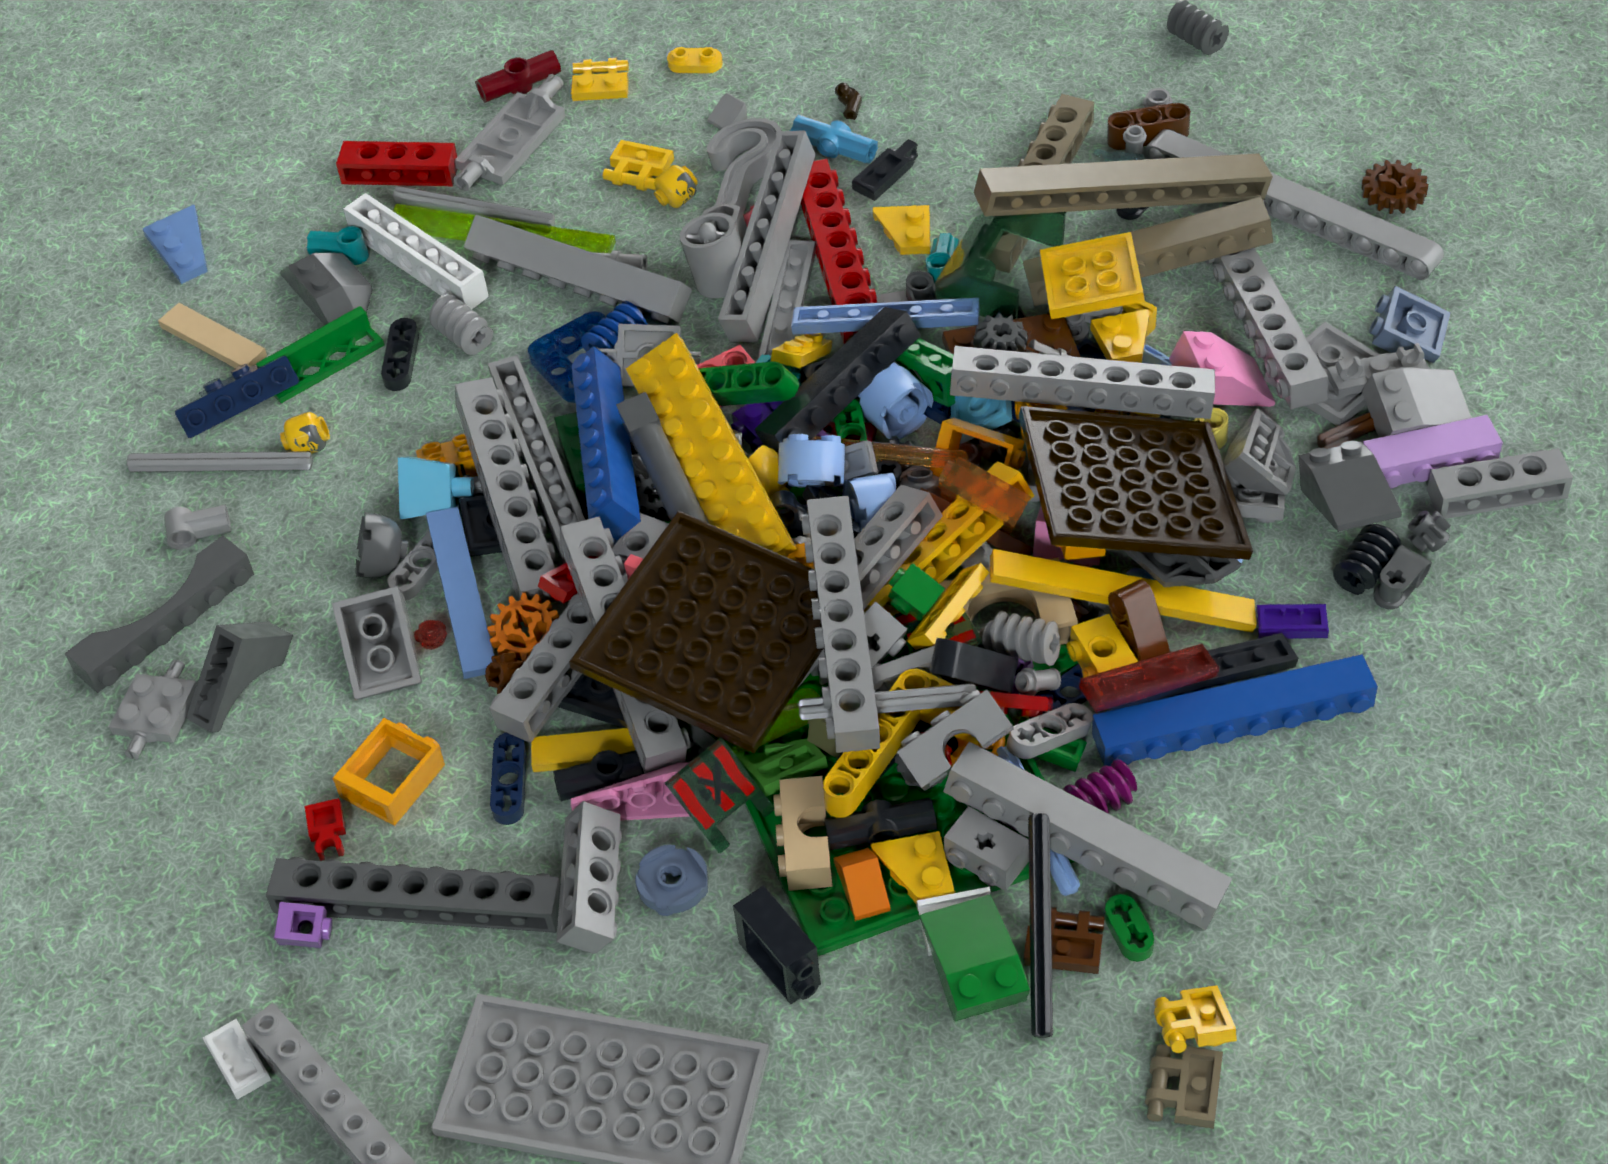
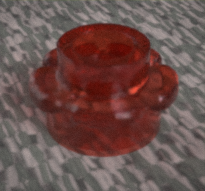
M439 620L423 621L419 624V629L414 632L416 642H419L423 648L429 650L442 646L447 637L446 626Z

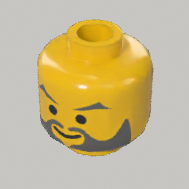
M672 165L656 177L654 196L662 206L669 204L673 208H679L695 196L697 191L696 185L698 184L697 179L686 166Z
M306 412L285 421L284 432L280 433V439L285 450L294 452L308 451L313 454L325 448L326 441L330 439V434L322 416L317 417L312 412Z

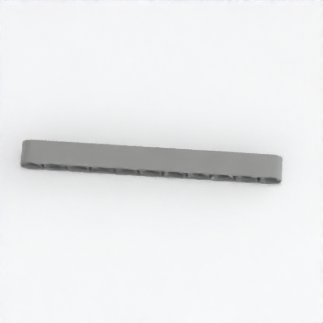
M1168 129L1160 131L1143 151L1145 159L1228 155ZM1271 173L1273 178L1263 202L1268 215L1419 280L1427 279L1444 258L1441 246L1430 239Z

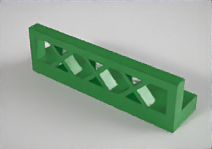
M359 306L256 363V366L259 368L283 355L288 358L299 379V383L274 395L280 403H283L385 345L383 339L371 328L367 312ZM365 336L372 340V342L365 346L355 345L356 341ZM336 352H346L345 357L340 360H329L330 356ZM309 367H320L319 371L313 375L303 374L304 370Z
M918 338L895 361L919 380L913 370L917 371L923 380L921 383L932 392L933 400L947 407L955 404V396L950 395L954 354ZM934 380L942 383L943 392L940 390V388Z

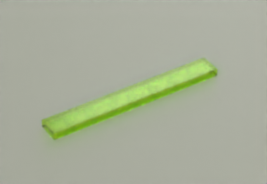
M396 204L393 212L430 236L466 241L475 215L403 204ZM486 217L593 253H611L616 243L615 235Z

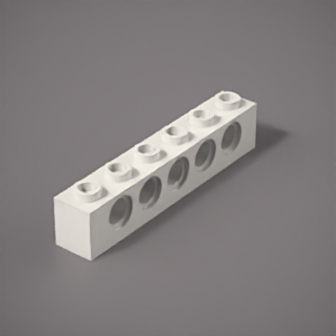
M363 194L343 208L348 226H356L361 229L368 247L440 296L447 293L453 294L471 309L489 297L484 273L481 269L368 194Z

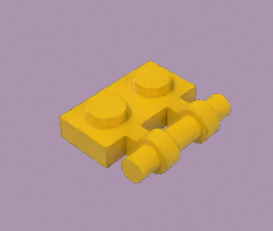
M616 57L608 58V61L593 62L592 59H584L583 62L573 63V74L582 75H572V101L628 98V72L618 73V71H629L628 60H617ZM600 72H608V73H603V74H593V73H600Z
M620 140L610 156V165L615 167V169L605 168L602 177L604 180L612 181L614 185L623 186V184L636 186V189L646 191L647 189L656 191L655 178H652V176H659L671 166L674 161L673 150ZM629 171H634V172H638L639 174L636 175V174H631V173H628V172H629Z
M1218 985L1181 990L1180 1000L1169 1001L1166 997H1159L1155 1000L1154 1015L1156 1021L1163 1027L1161 1033L1167 1046L1171 1047L1173 1052L1182 1053L1187 1047L1186 1039L1195 1038L1198 1047L1219 1046L1223 1043L1237 1041L1236 1027Z

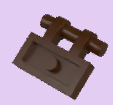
M1051 907L1052 969L1099 974L1103 934L1088 932L1089 930L1104 931L1105 917L1090 915V911L1079 910V914L1057 911V907ZM1030 926L1027 928L1023 966H1030ZM1055 926L1077 928V931L1055 929Z

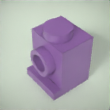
M280 902L274 935L278 945L321 948L323 939H330L332 918H327V911L324 906ZM305 923L313 925L312 931L308 934L300 933V927Z

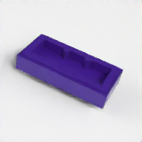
M1267 604L1256 606L1258 639L1283 633L1286 639L1328 638L1329 627L1326 604Z

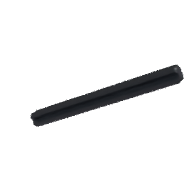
M1036 813L1028 817L1031 1033L1037 1038H1047L1053 1035L1050 819L1047 814Z

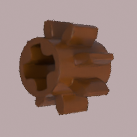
M502 653V655L491 657L492 662L486 668L485 678L489 687L497 688V694L503 691L510 682L515 670L524 663V661L516 660V653Z

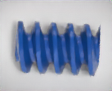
M623 301L622 304L614 308V311L609 312L606 318L601 319L598 325L593 326L589 333H585L581 337V343L586 352L593 346L596 348L614 349L618 340V324H648L634 304Z

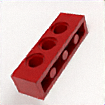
M343 141L336 166L341 184L453 187L454 177L457 173L455 159L458 156L455 143Z

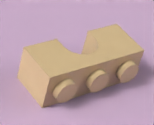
M822 776L779 780L780 794L773 795L775 816H782V824L776 825L777 846H784L785 855H778L780 877H787L789 891L832 887L828 836L809 837L803 834L809 828L825 826L826 809L824 804Z

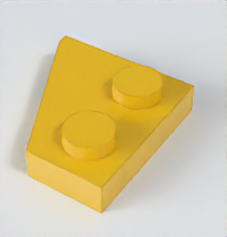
M929 205L873 207L874 220H878L883 226L884 233L894 242V247L900 255L930 254Z
M939 831L871 844V851L890 870V876L899 885L907 889L908 895L916 904L917 900L955 893Z

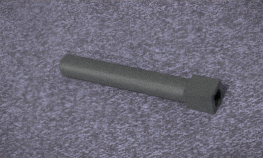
M641 393L616 404L625 430L635 450L638 452L670 520L673 519L679 510L709 523L662 429L660 419L647 393Z

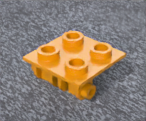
M465 434L453 437L452 441L441 444L439 442H430L423 445L422 449L415 450L417 458L455 464L459 477H463L460 464H463L466 475L469 474L470 477L478 476Z

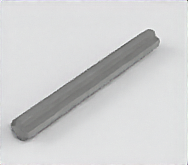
M974 684L875 692L877 713L962 706L960 701L975 691L976 687ZM823 697L799 700V716L802 720L832 717L831 708L824 709ZM848 709V710H845V711H847V712H852V711H855V710H854V709Z

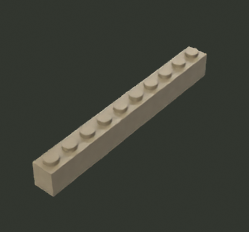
M1259 153L980 168L973 193L984 216L988 217L1238 202L1258 197L1264 200L1273 176Z

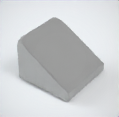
M725 93L708 117V123L721 130L734 122L747 119L746 104L729 93Z

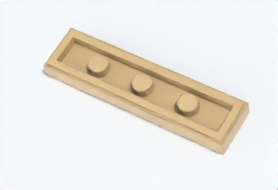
M181 303L175 305L158 320L162 329L234 368L244 364H248L249 367L252 365L256 366V363L267 356L265 348Z

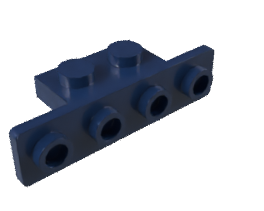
M283 355L259 368L255 365L249 367L248 364H244L232 370L231 377L223 381L220 378H216L204 384V390L199 392L200 398L175 410V415L187 437L192 438L298 384L299 379L288 358Z

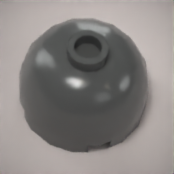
M364 512L357 543V549H359L358 557H361V560L356 559V577L381 578L389 575L396 569L399 559L406 557L408 540H402L400 527L390 517L378 513Z

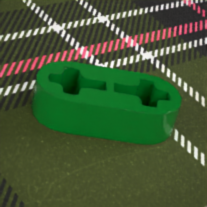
M1123 894L1114 895L1109 898L1105 905V922L1121 953L1131 961L1139 962L1148 959L1153 953L1154 935L1137 902L1132 897ZM1116 908H1121L1123 912H1128L1127 923L1124 922L1120 914H1115ZM1131 933H1134L1139 942L1144 941L1142 948H1138L1136 944H1131Z

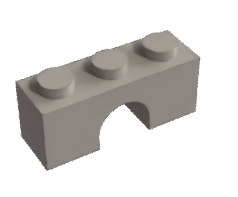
M978 690L971 692L960 701L962 704L961 708L952 714L948 710L941 713L930 722L933 726L922 735L916 731L900 743L903 748L897 751V753L924 791L949 775L952 766L946 758L945 748L947 742L954 735L960 733L970 734L978 740L983 749H986L1014 730L1012 724L988 690L982 693Z

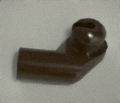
M840 83L835 88V94L838 96V100L845 105L843 115L846 119L855 120L862 103V97L858 91L849 87L847 83Z

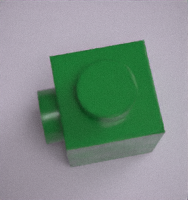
M914 563L906 571L900 567L888 583L892 586L888 595L892 599L891 605L901 614L907 616L909 613L920 622L945 590L942 585Z

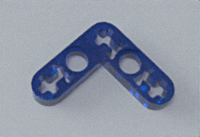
M592 311L585 313L536 339L528 347L531 364L567 402L576 403L573 388V363L567 357L583 349L581 337L585 333H589L593 325H598L601 319L606 318L601 312ZM566 337L576 338L571 343L561 342V340ZM556 368L566 369L562 374L555 375L551 373ZM569 381H571V384L573 385L572 388H569Z

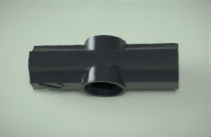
M611 750L601 751L593 757L591 762L553 771L557 794L561 802L644 774L636 750L622 754Z
M930 797L894 805L887 800H875L864 805L861 811L854 812L847 817L824 818L830 851L869 843L871 846L872 843L899 839L901 836L937 829L935 811Z

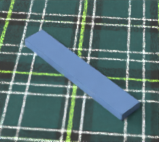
M979 298L795 307L791 328L793 335L855 332L862 329L884 307L907 311L916 328L972 326L979 323L980 305Z
M454 507L426 513L427 523L463 677L467 679L485 675L486 668L492 662L491 657L494 656L459 509Z

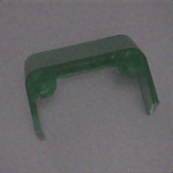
M1066 212L985 217L983 213L978 215L935 282L936 298L938 300L979 298V316L986 318L989 315L995 318L1000 313L1003 318H1008L1012 315L1013 319H1018L1020 290L993 281L996 275V266L988 258L1005 231L1051 247L1063 245Z

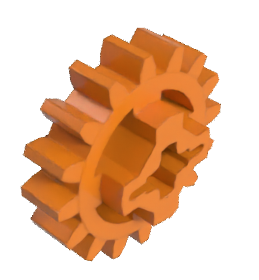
M522 593L521 600L516 601L511 595L508 597L510 603L508 606L501 603L497 605L500 611L499 615H490L494 625L488 626L487 630L489 635L492 636L490 642L493 649L498 648V655H502V653H516V660L519 658L525 662L530 656L533 647L540 643L541 636L543 634L545 636L552 622L559 618L557 610L552 611L551 602L547 600L541 604V598L538 594L532 600H528L526 593ZM520 622H523L525 627H528L529 637L521 630Z

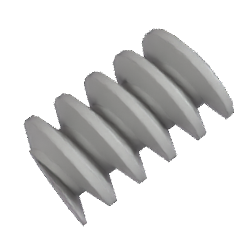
M447 293L442 295L432 305L429 314L430 324L466 354L476 355L490 344L494 331L491 327H488L487 321L475 311H472L461 300H458L453 294Z
M1001 611L994 620H990L986 624L982 635V645L986 650L1021 658L1024 661H1034L1038 664L1045 663L1052 666L1055 664L1060 652L1059 629L1055 621L1045 624V621L1039 618L1033 623V619L1030 616H1025L1021 620L1018 614H1011L1009 617L1006 612Z

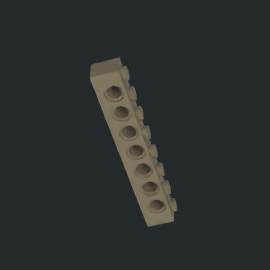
M1061 94L1056 105H1051L1047 121L1041 123L1036 140L1030 142L1025 159L1019 161L1018 166L1071 164L1094 123V101ZM1043 213L988 216L984 225V231L981 235L978 234L974 240L973 252H976V264L1010 273Z

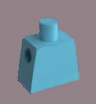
M398 457L400 519L423 516L428 512L457 507V497L474 495L473 477H456L455 464L414 457Z

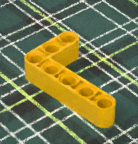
M915 668L904 671L889 691L952 686L953 684L926 671ZM962 706L877 713L880 748L843 752L823 781L826 811L831 816L837 818L851 815L901 747L900 743L911 734L920 720L931 725L930 722L941 713L948 710L952 714ZM960 733L954 735L968 743L980 744L970 734Z

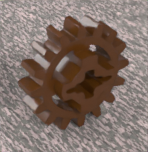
M1385 160L1384 166L1375 163L1373 170L1367 169L1365 177H1363L1362 197L1368 198L1369 206L1377 204L1378 211L1387 208L1389 214H1393L1395 209H1399L1402 214H1405L1406 208L1414 211L1417 208V204L1423 205L1429 186L1427 184L1428 177L1421 175V168L1413 170L1412 163H1408L1405 166L1401 165L1400 160H1397L1395 164Z

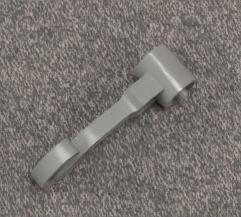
M750 118L734 122L717 132L707 146V153L712 168L716 171L726 170L715 205L704 210L701 216L689 221L680 232V242L696 289L707 298H722L726 296L747 230L743 214L750 190L754 183L763 178L777 132L782 131L781 127L774 121L765 118ZM749 150L744 154L740 155L737 159H735V157L738 156L740 153Z

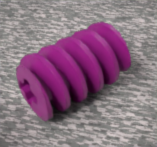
M1117 759L1111 763V766L1105 765L1099 769V773L1091 772L1087 779L1080 778L1075 782V785L1068 784L1063 790L1109 814L1107 804L1113 810L1118 811L1121 808L1119 798L1127 805L1133 802L1131 792L1137 791V782L1129 767L1122 760Z

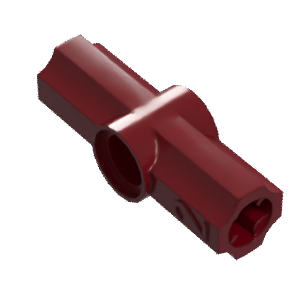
M553 50L527 60L516 57L508 60L504 64V69L477 79L475 84L481 99L486 103L509 93L516 94L519 92L526 94L532 89L534 83L546 79L549 74H559L561 66Z

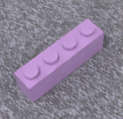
M1488 415L1366 440L1363 441V444L1374 454L1390 489L1405 483L1427 481L1432 469L1468 464L1474 461L1498 459L1503 442Z

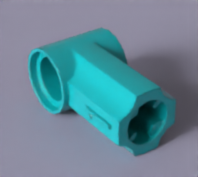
M347 226L339 230V232L310 231L307 236V251L309 255L312 253H343L353 265L362 264L369 258V251L361 229L356 226Z
M940 233L933 240L931 253L925 260L927 273L932 276L938 292L951 290L956 284L954 273L960 242L951 233Z

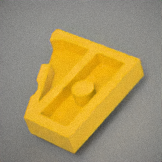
M1148 309L1091 320L1090 330L1107 360L1142 363L1150 312Z

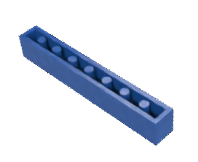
M593 346L586 353L578 355L572 364L588 519L600 517L603 528H609L612 537L618 540L641 522L630 438L616 404L624 401L620 367Z
M1363 654L1093 714L1092 736L1103 766H1111V763L1117 759L1129 765L1136 760L1145 758L1158 759L1167 753L1180 750L1193 751L1202 745L1216 742L1220 744L1228 743L1242 736H1260L1269 730L1277 728H1295L1308 721L1317 719L1326 721L1339 714L1348 712L1361 713L1370 707H1374L1378 686Z

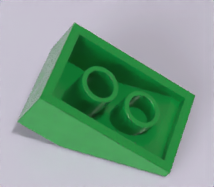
M991 894L920 914L919 917L954 1022L1027 1000L1030 992L1029 984L1019 955Z

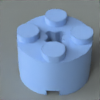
M894 362L888 368L878 373L872 383L858 395L863 416L888 439H892L891 436H897L899 439H902L917 430L927 418L924 414L927 406L932 408L933 404L932 392L906 368L898 366Z
M790 434L788 438H784L783 442L779 443L778 484L783 485L788 481V486L806 487L807 485L821 487L825 486V482H834V487L843 486L845 444L841 443V436L825 435L821 436V439L808 440V435Z
M886 473L844 481L842 496H848L851 516L858 523L861 531L896 491L895 476L893 473Z

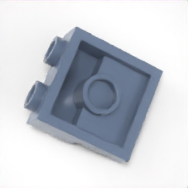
M1394 286L1387 296L1383 294L1375 306V312L1379 313V316L1373 320L1369 329V333L1374 335L1372 344L1390 353H1395L1399 347L1409 350L1413 349L1416 343H1419L1424 352V359L1435 363L1441 354L1450 312L1397 286Z

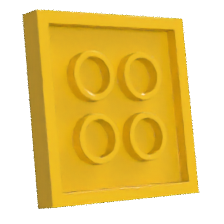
M1131 232L1040 249L1051 319L1145 302Z

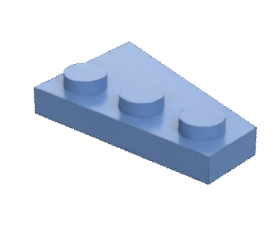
M194 204L142 228L145 237L181 284L208 272L198 224V215Z

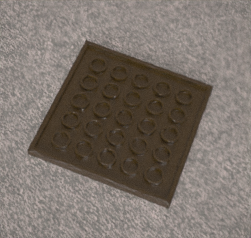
M1021 406L1018 416L1051 545L1250 560L1253 548L1209 422Z
M678 510L569 661L570 668L755 753L824 649H817L815 628L821 627L820 619L813 620L811 599L818 597L817 590L810 591L808 570L814 569Z

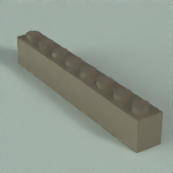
M1261 197L1131 232L1140 278L1273 243L1270 217ZM1041 256L1024 260L1023 266L1034 307L1048 303Z

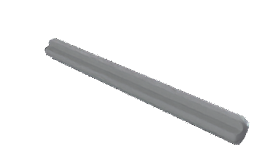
M397 186L395 191H393L394 202L471 217H475L477 214L498 222L548 231L552 230L555 225V215L548 212Z
M308 451L131 453L127 458L128 470L131 472L310 470L313 463L312 455Z

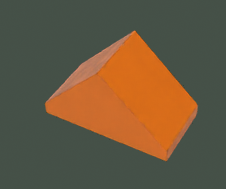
M869 848L833 858L855 921L891 911L878 857Z

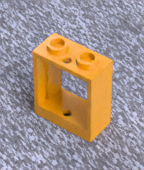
M954 417L942 421L930 470L941 479L943 489L961 495L974 483L952 475L962 433L1008 448L1004 464L1016 470L1022 467L1025 459V451H1023L1024 440Z
M383 718L334 775L333 781L340 798L395 826L442 770L445 763L441 747L433 738L429 736L422 737L412 732L403 723L398 722L396 724ZM392 747L420 761L393 794L365 780Z

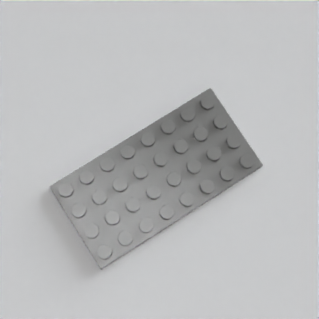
M477 994L431 1129L434 1136L587 1164H741L770 1052L769 1044Z

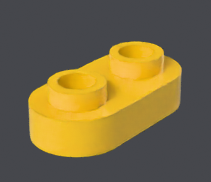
M677 47L667 55L668 68L675 73H714L721 69L723 65L721 52L712 47Z

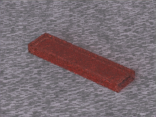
M1201 643L1081 678L1079 688L1095 712L1217 677L1220 668Z

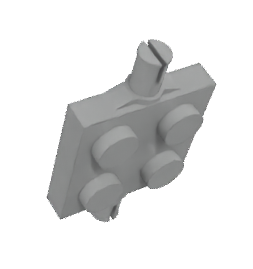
M618 324V340L614 349H597L603 354H607L606 356L620 367L622 386L635 387L626 368L675 333L681 337L682 327L672 325ZM701 351L690 352L695 363L700 364Z
M173 659L166 674L163 676L135 675L109 725L112 734L132 739L125 751L127 757L137 760L145 743L156 741L174 743L187 717L197 686V682L194 680L178 679L185 668V664L182 661Z

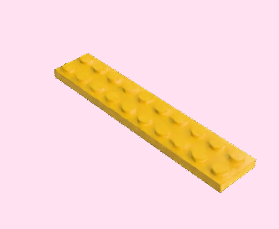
M675 333L628 366L626 371L638 394L647 393L660 419L662 429L709 524L785 557L796 551L797 548L683 339Z

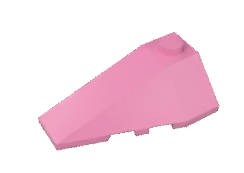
M699 760L676 763L571 798L572 811L585 801L621 814L620 821L691 817L694 815L670 784L679 775L688 784L701 806L709 815H716V805H714L715 802H712V796H710L708 801L701 798L702 795L699 796L700 793L697 788H701L704 785L698 784L699 781H696L697 775L690 768ZM703 761L710 769L713 761Z

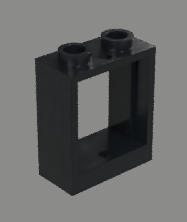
M762 886L733 905L738 941L791 1005L799 999L804 1000L811 997L818 989V986L821 985L817 947L770 892Z

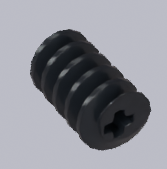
M1369 524L1364 526L1346 553H1344L1340 562L1333 569V577L1338 585L1355 595L1363 594L1365 589L1373 588L1377 579H1379L1382 569L1388 564L1398 547L1401 546V540L1398 535L1383 525Z

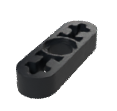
M410 318L397 319L389 328L381 376L384 386L391 391L403 390L411 382L419 332L416 322ZM404 331H405V336H404V337H405V340L401 339V336H400V335H402V334L404 333ZM397 352H408V354L404 357H393V355ZM396 369H399L400 374H398L397 378H395Z

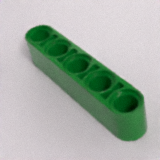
M779 362L698 368L719 406L786 401L794 397L799 389L797 377Z

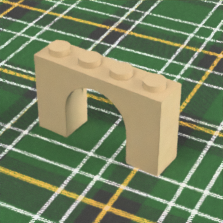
M1059 557L1049 559L1060 562ZM989 573L982 582L984 587L981 592L968 600L963 606L965 612L962 616L966 621L955 624L954 629L950 627L952 631H945L947 632L946 637L950 639L960 633L971 630L972 620L981 609L990 604L1005 601L1019 603L1027 607L1037 619H1043L1045 624L1055 621L1059 629L1060 645L1067 644L1070 641L1071 626L1077 625L1078 621L1071 598L991 583ZM944 580L940 583L945 588L944 592L953 580ZM975 638L964 643L967 644L975 642Z

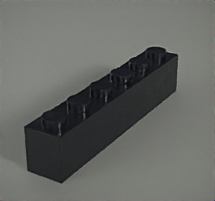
M884 307L799 387L794 397L784 401L754 429L762 443L779 454V443L783 442L784 438H788L790 434L808 435V440H812L872 383L878 373L888 368L921 336L907 311Z

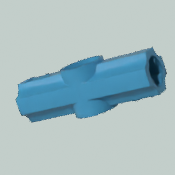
M798 115L794 119L790 130L806 131L811 145L816 146L822 155L830 158H836L840 154L870 164L875 158L878 149V141L852 133L849 126L838 120L832 121L828 125Z

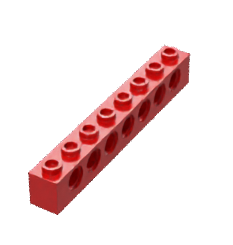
M828 159L813 161L800 204L811 240L816 242V256L831 305L877 303L875 289H869V286H871L868 268H862L864 265L862 249L856 248V245H858L855 228H849L851 225L849 209H843V206H845L842 188L837 189L839 183L836 169H830ZM840 332L843 344L855 332Z

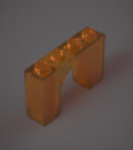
M958 456L955 463L948 460L939 476L938 488L941 489L940 497L950 503L958 499L1003 523L1004 525L999 530L1008 535L1011 534L1031 498L1025 492Z

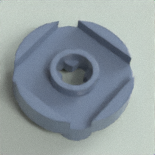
M663 845L648 852L639 863L640 868L635 876L638 895L647 907L656 910L659 915L670 916L673 913L687 911L697 905L708 893L707 866L702 856L694 849L687 847V850L676 849L675 845ZM671 874L673 877L681 876L677 883H665V876Z

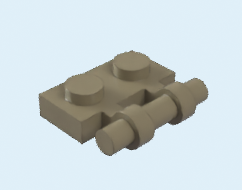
M1163 1044L1158 1045L1155 1057L1151 1058L1149 1072L1152 1074L1151 1088L1147 1089L1145 1104L1148 1106L1147 1118L1151 1121H1161L1164 1109L1170 1107L1176 1108L1174 1123L1214 1129L1223 1052L1187 1046L1185 1051H1183V1058L1176 1059L1171 1058V1047ZM1169 1077H1180L1178 1091L1167 1089Z

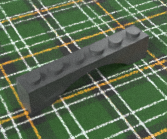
M223 535L197 554L194 566L185 583L160 608L126 626L91 633L68 650L65 655L73 672L97 693L105 687L113 685L122 674L133 666L139 665L147 655L159 646L168 643L172 636L184 627L193 624L201 614L212 606L218 605L226 595L238 586L244 585L254 575L247 554Z

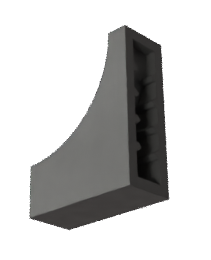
M268 621L216 625L186 719L211 733L219 732L229 710L244 689L264 672L284 664L293 634Z

